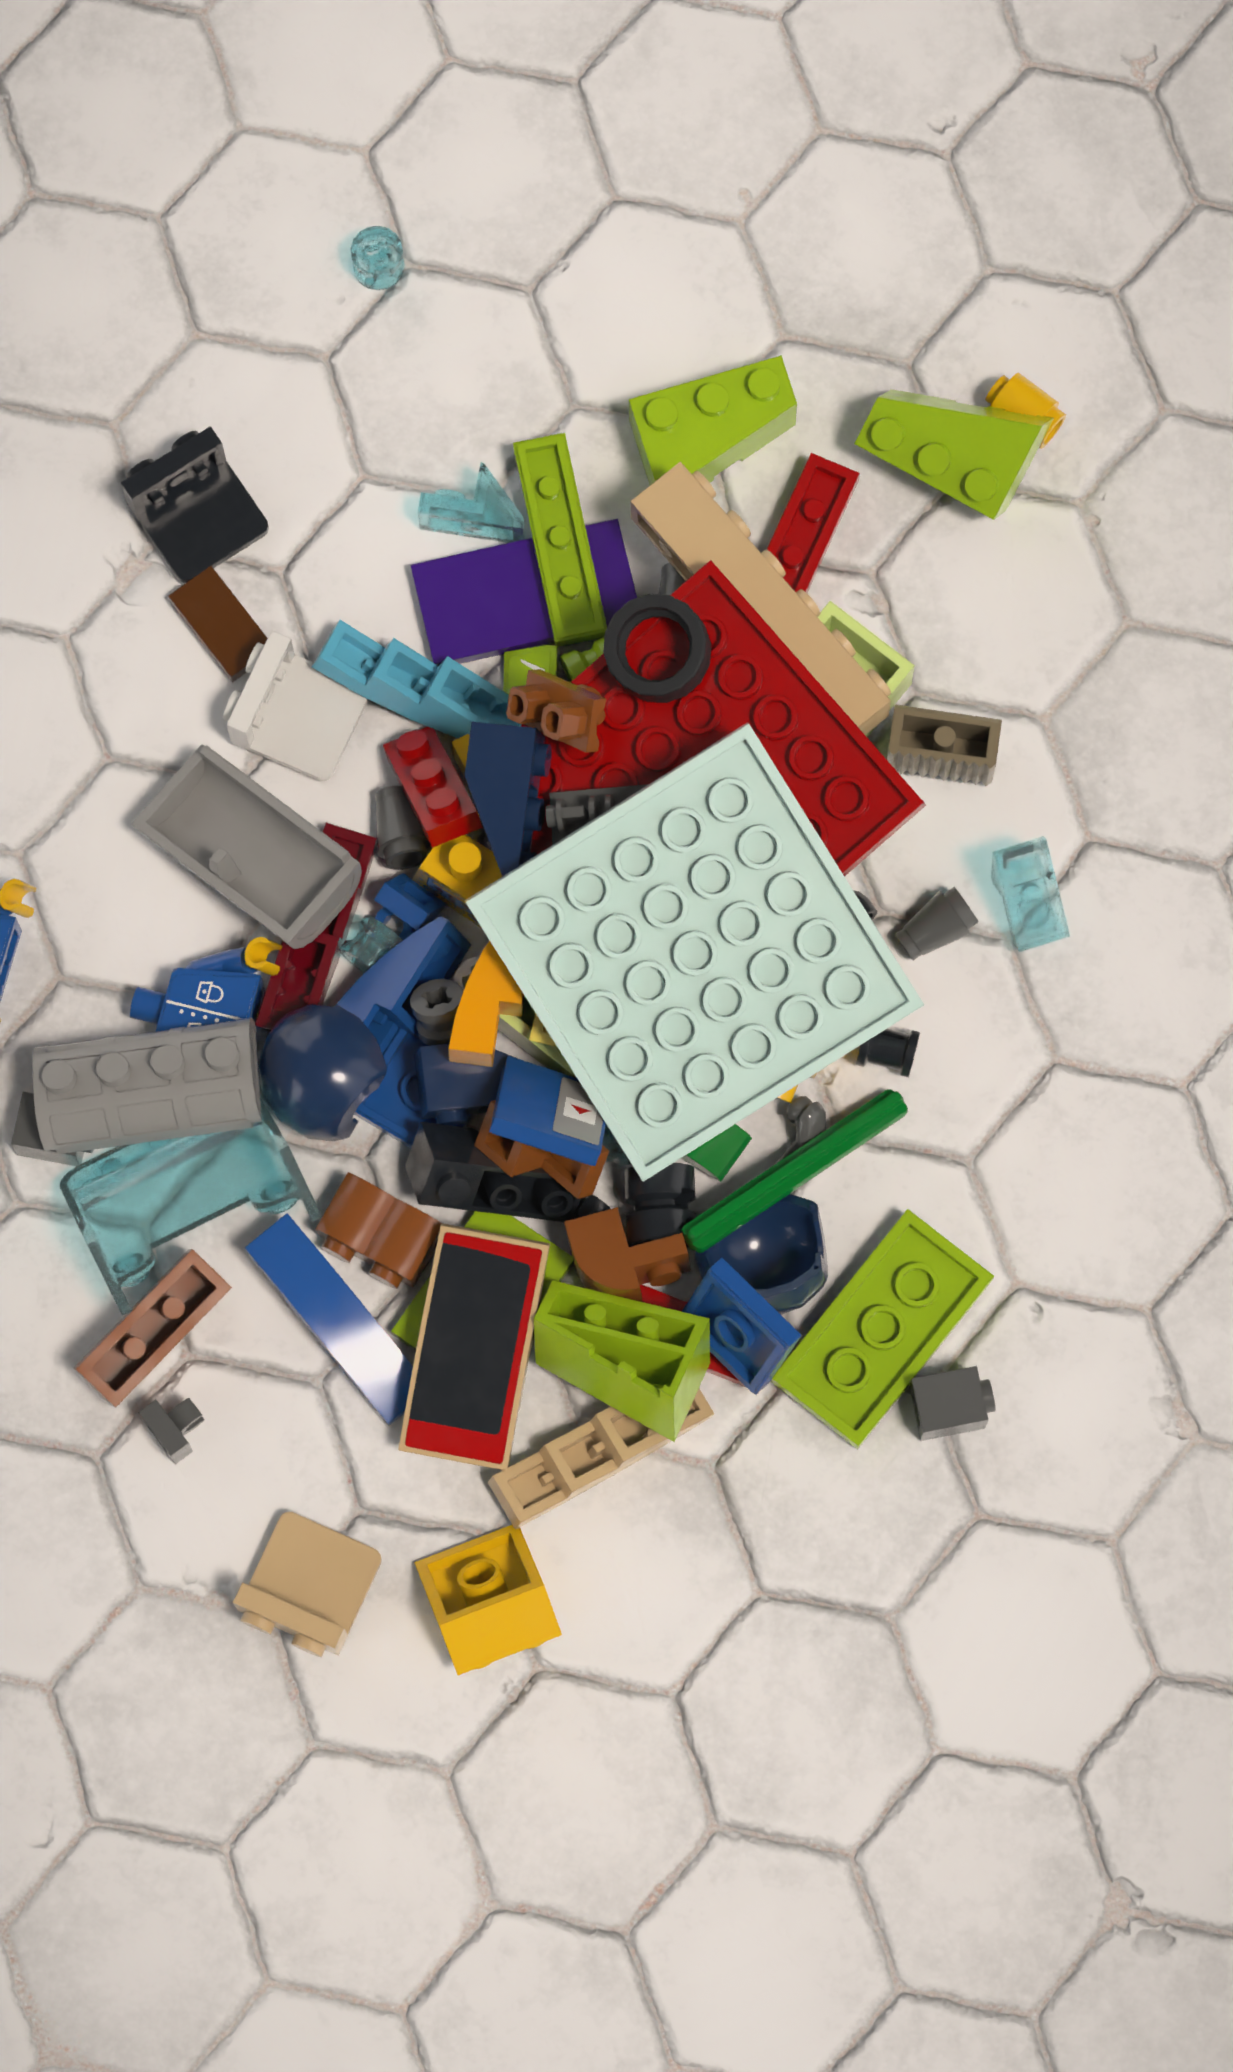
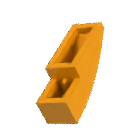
M490 940L484 947L467 980L456 1011L448 1049L449 1062L493 1067L500 1014L522 1017L524 994Z

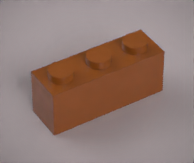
M188 1249L73 1369L107 1402L116 1408L232 1287L193 1249Z

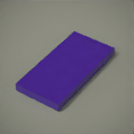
M618 518L585 526L607 627L613 615L628 601L637 598ZM532 538L411 565L432 661L439 666L447 656L462 664L502 655L507 651L555 643Z

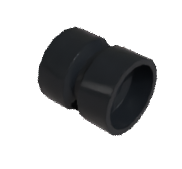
M672 1163L644 1182L633 1166L624 1170L625 1201L634 1206V1211L626 1215L627 1243L629 1247L680 1234L683 1226L696 1218V1212L688 1208V1204L694 1201L696 1197L693 1166Z

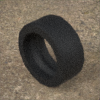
M647 594L628 601L613 615L605 631L603 653L610 673L629 694L646 702L668 703L687 696L702 682L710 666L712 644L706 626L687 603L670 595ZM652 617H666L679 623L686 631L690 643L689 656L683 668L674 676L663 680H648L637 675L629 666L626 657V642L631 631L639 623Z

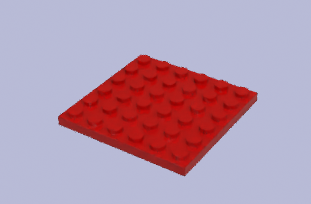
M710 560L670 595L687 603L706 626L712 645L710 666L702 682L687 696L668 703L646 702L629 694L609 671L604 653L570 682L572 684H583L595 688L602 697L606 698L604 708L605 719L601 724L597 725L599 748L596 752L586 753L564 742L545 736V744H550L552 749L549 775L547 777H540L538 798L544 799L545 813L541 831H533L531 852H535L538 855L552 846V828L547 826L546 805H550L549 793L650 784L747 722L844 877L921 811L926 804L720 569ZM652 617L642 621L631 631L626 642V657L629 666L637 675L648 680H663L674 676L683 668L689 656L690 643L686 631L679 623L666 617Z

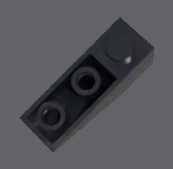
M420 1122L405 1165L418 1204L559 1222L574 1219L581 1198L577 1199L542 1168L510 1177L474 1146L479 1134L478 1130Z

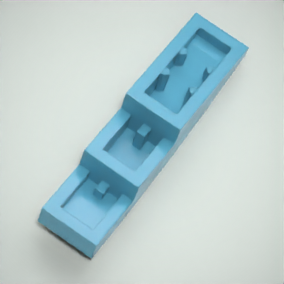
M339 620L332 629L312 665V668L355 693L410 720L456 738L466 734L470 736L471 722L512 726L522 725L507 718L506 712L509 699L507 693L447 656L438 666L395 638L385 648L342 620Z

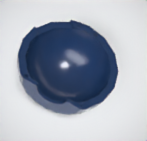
M310 1004L290 1011L271 1029L263 1045L258 1073L263 1098L283 1124L308 1139L339 1141L351 1136L359 1122L353 1118L356 1109L369 1094L378 1089L387 1073V1066L377 1039L359 1017L339 1005L331 1007Z
M789 1194L705 1252H696L695 1259L702 1279L709 1268L723 1258L781 1315L803 1307L824 1287L828 1278L827 1253L818 1205L812 1200Z

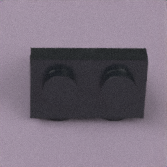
M211 426L200 433L198 431H191L184 434L173 443L170 452L155 461L153 459L141 461L129 470L126 475L127 479L120 482L127 505L178 580L182 583H187L209 566L215 568L268 533L267 519L226 461L223 444Z

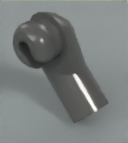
M800 1096L790 1103L787 1108V1116L790 1122L797 1124L796 1139L776 1163L826 1131V1112L819 1102L812 1103L808 1097Z

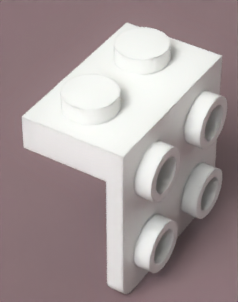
M271 630L265 645L258 642L250 654L246 666V672L250 676L243 691L235 690L226 705L223 719L228 721L226 725L231 743L319 781H327L333 776L369 699L312 668L314 662L295 655L290 637Z

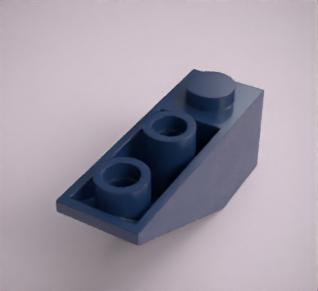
M471 722L465 778L503 877L537 855V853L531 852L533 831H541L545 813L544 799L538 798L540 777H547L549 775L552 749L550 744H545V736L537 728Z
M449 1044L419 1047L414 1054L421 1119L436 1118L437 1124L455 1126L468 1123L469 1114L486 1113L490 1102L496 1100L501 1072L507 1056L511 1055L495 1049L493 1067L449 1062Z

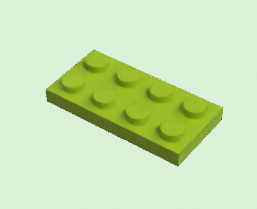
M907 1209L778 1369L771 1382L858 1450L907 1389L912 1378L919 1374L990 1285L994 1275Z

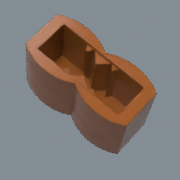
M348 1172L315 1229L318 1235L325 1239L321 1248L347 1263L351 1262L353 1256L372 1265L369 1271L372 1277L394 1289H398L401 1282L414 1288L436 1250L442 1223L423 1211L393 1197L366 1180Z

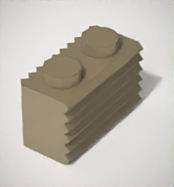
M895 705L887 760L900 774L908 771L912 776L918 772L921 777L929 774L934 779L939 775L943 781L948 777L953 782L960 778L964 784L971 780L975 785L982 781L985 786H988L992 783L996 767L1002 720Z

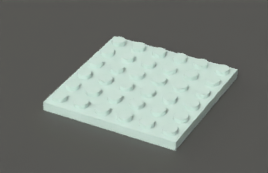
M748 722L465 900L467 906L643 1182L924 1006L921 998Z

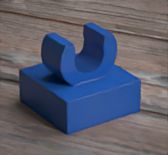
M402 873L385 882L374 900L382 905L383 908L377 912L374 924L380 928L390 921L392 915H396L403 922V931L397 938L398 942H402L415 931L437 919L446 903Z

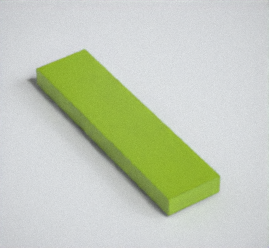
M565 433L513 443V450L555 645L561 647L602 638L605 636L607 625Z

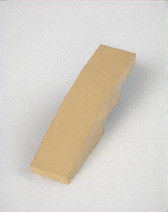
M700 1389L697 1391L677 1438L714 1415ZM610 1406L595 1414L589 1422L545 1444L539 1452L508 1467L507 1471L502 1470L493 1475L488 1484L516 1530L667 1445L671 1440Z

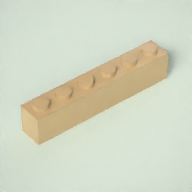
M679 462L630 501L631 519L683 579L687 581L707 562L712 560L865 735L889 716L891 700L888 696L891 694V691L882 677L873 669H869L867 672L863 670L853 658L856 652L850 641L838 629L830 632L819 620L818 616L821 612L814 600L804 590L800 589L795 592L783 579L786 572L778 559L767 549L761 553L748 539L751 536V532L745 522L733 510L727 513L724 512L713 499L716 497V492L703 474L699 471L691 474Z

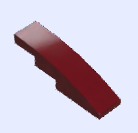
M327 822L325 823L323 833L346 849L360 863L362 873L359 884L344 908L311 943L302 948L293 949L285 942H281L282 949L279 950L275 964L280 966V971L277 975L270 977L256 1026L271 1030L282 1017L292 1010L310 1004L323 1005L376 852L377 838Z

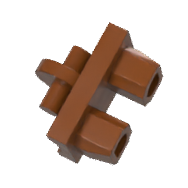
M541 669L528 670L526 685L510 689L506 714L508 719L528 727L537 728L545 736L556 741L564 742L586 753L596 752L599 748L597 725L601 724L605 719L604 708L606 698L602 697L595 688L588 685L572 684Z

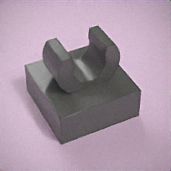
M190 1398L182 1401L168 1414L156 1399L138 1412L143 1422L175 1465L193 1452L183 1435L194 1430L205 1419Z

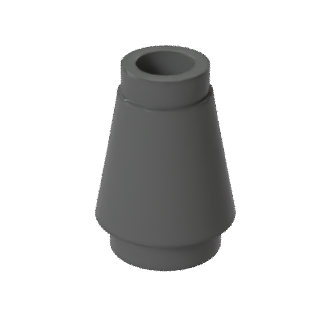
M389 786L379 790L375 794L379 857L385 859L386 866L394 870L409 869L420 865L428 855L427 848L430 846V843L401 786Z
M953 887L944 894L939 890L903 926V929L895 935L914 961L921 955L928 954L970 935L968 929L979 921L957 889Z

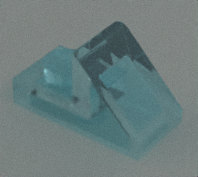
M483 462L480 463L474 500H468L462 493L448 489L436 490L434 494L421 492L417 512L420 530L505 543L524 540L526 537L525 518Z
M1042 836L992 852V884L1002 896L1013 945L1018 952L1069 937V929L1047 839Z

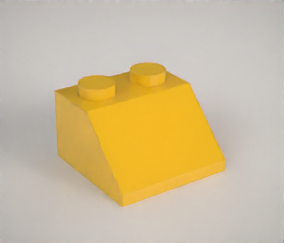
M509 1525L414 1562L457 1675L474 1669L484 1668L494 1661L525 1649L538 1647L544 1642L562 1635L545 1585L520 1527L515 1530L513 1525Z

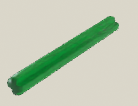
M891 1089L885 1090L684 1225L681 1233L687 1246L697 1253L705 1252L905 1117L908 1108L901 1094Z

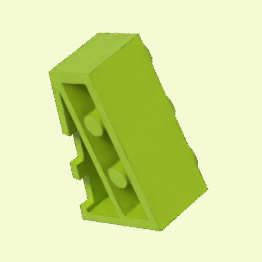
M782 355L629 399V423L649 485L653 484L679 462L691 474L699 471L711 483L714 480V476L738 460L742 462L796 425L797 401Z
M891 389L877 397L854 444L995 520L1010 505L1054 418L1009 412L1002 408L990 406L986 408L958 403L956 400Z
M552 1280L534 1317L535 1361L537 1365L675 1443L710 1365V1318Z

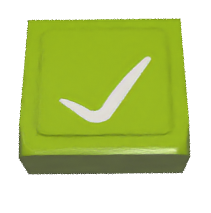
M544 645L504 652L503 691L509 695L512 687L525 686L528 670L541 669L557 676V645Z

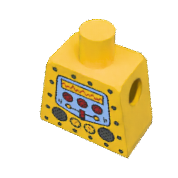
M465 834L433 847L412 880L441 899L448 907L481 928L465 900L500 879L502 875L493 851Z

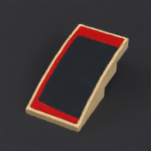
M441 1224L412 1369L399 1451L507 1471L511 1458L518 1412L522 1402L529 1356L534 1340V1317L540 1305L550 1243Z

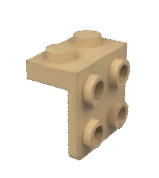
M285 1512L280 1516L249 1585L242 1582L233 1604L238 1611L244 1613L240 1621L252 1628L271 1635L274 1627L293 1635L294 1638L291 1644L301 1650L321 1658L325 1650L339 1656L381 1565V1555L376 1549L294 1512Z

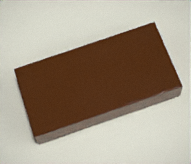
M209 566L168 597L173 607L233 683L247 673V662L255 645L258 642L265 645L268 638L214 568Z

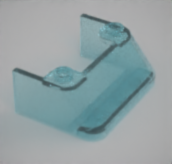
M261 1097L262 1122H255L253 1128L117 1146L76 1166L61 1179L60 1189L122 1316L131 1312L132 1309L121 1287L135 1286L148 1277L150 1269L156 1261L152 1249L249 1201L257 1211L279 1214L289 1210L296 1204L297 1200H300L312 1222L322 1217L289 1145Z

